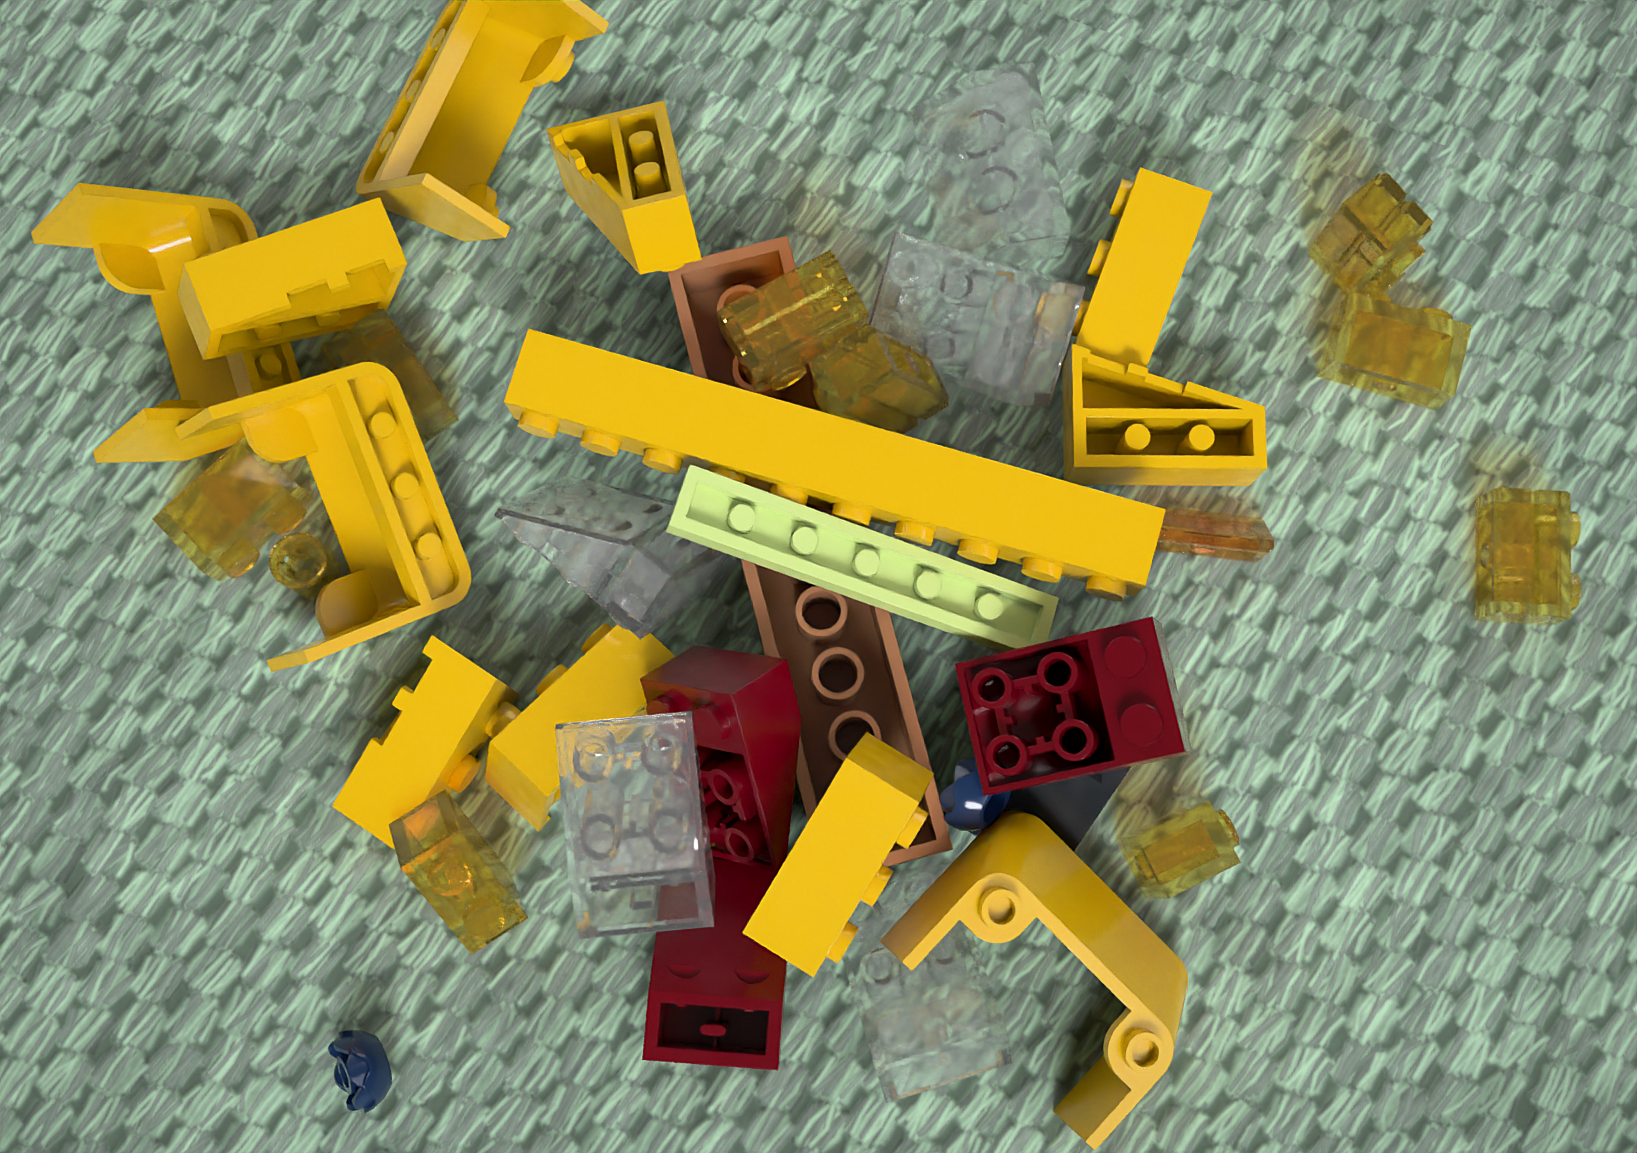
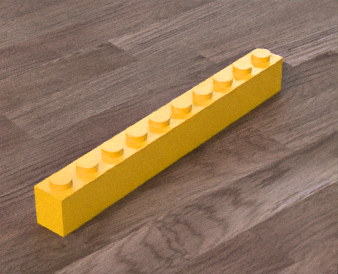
M529 328L504 399V403L513 417L519 420L517 426L539 437L554 439L558 431L581 438L580 445L602 455L615 457L619 449L642 455L643 464L669 474H679L681 467L688 469L691 464L804 506L809 503L832 510V516L868 528L870 521L895 528V537L912 544L931 546L934 539L959 546L957 554L974 562L995 564L997 558L1022 564L1021 572L1037 580L1058 583L1061 576L1081 581L1086 583L1085 591L1089 594L1113 601H1123L1125 594L1134 597L1146 586L1166 511L1163 508Z

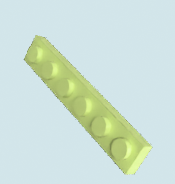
M691 464L684 476L666 529L667 533L1001 652L1047 642L1059 600L1058 597Z

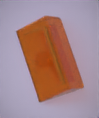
M1152 505L1166 509L1155 551L1257 563L1274 549V538L1262 518Z

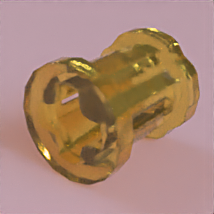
M295 532L285 535L275 543L270 552L269 567L273 577L277 582L293 589L294 592L303 597L317 598L319 592L327 583L341 577L342 567L336 558L335 552L307 533ZM285 556L289 558L287 563L284 562ZM311 559H314L316 561L312 571L302 570L300 573L296 571V566L300 560L309 562Z

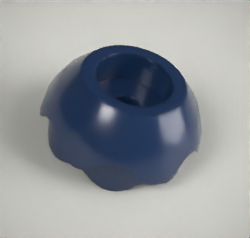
M968 758L961 760L956 765L954 771V783L947 786L940 794V803L944 810V820L947 824L960 831H976L988 828L1004 811L1011 791L984 796L976 759Z
M362 1030L338 1032L339 1038L335 1039L328 1046L330 1055L337 1059L334 1069L335 1083L340 1089L349 1094L346 1101L348 1110L356 1111L363 1109L364 1113L373 1110L385 1098L392 1086V1073L386 1052L376 1035Z

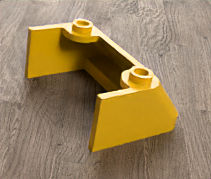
M449 0L439 15L359 175L356 184L357 194L367 200L380 197L386 210L463 242L506 238L511 227L498 219L499 207L495 205L497 193L486 184L533 88L543 86L549 81L559 82L573 64L574 53L571 49L575 41L604 34L609 22L580 0Z
M78 183L31 232L34 244L93 248L98 268L103 277L112 286L129 294L150 295L181 399L165 400L154 408H143L93 450L96 463L187 461L245 442L247 439L240 423L180 441L175 428L207 407L302 380L290 342L203 360L177 295L184 263L192 261L200 255L219 252L258 238L251 218L237 204L221 198Z
M362 362L213 405L175 428L180 441L240 423L248 444L261 458L270 462L283 463L305 456L351 574L330 581L321 589L317 596L315 612L324 638L268 659L267 663L271 672L313 662L454 606L467 595L471 585V570L400 383L396 376L385 366L374 362Z
M1019 810L1006 811L991 826L981 831L880 939V942L905 966L913 971L959 920L980 939L990 943H1004L1019 936L1037 917L1127 1007L1110 1026L1105 1035L1103 1044L1104 1055L1053 1110L1065 1124L1093 1150H1096L1170 1066L1188 988L1187 970L1180 958L1041 819Z

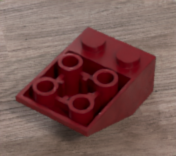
M1153 616L955 664L984 796L1193 754L1162 624Z
M694 645L640 678L647 703V716L654 727L664 762L663 772L667 782L670 784L679 815L681 834L689 850L778 873L787 858L802 721L787 659Z
M667 855L648 989L642 1060L778 1071L781 1059L788 961L742 933L777 873L730 860Z

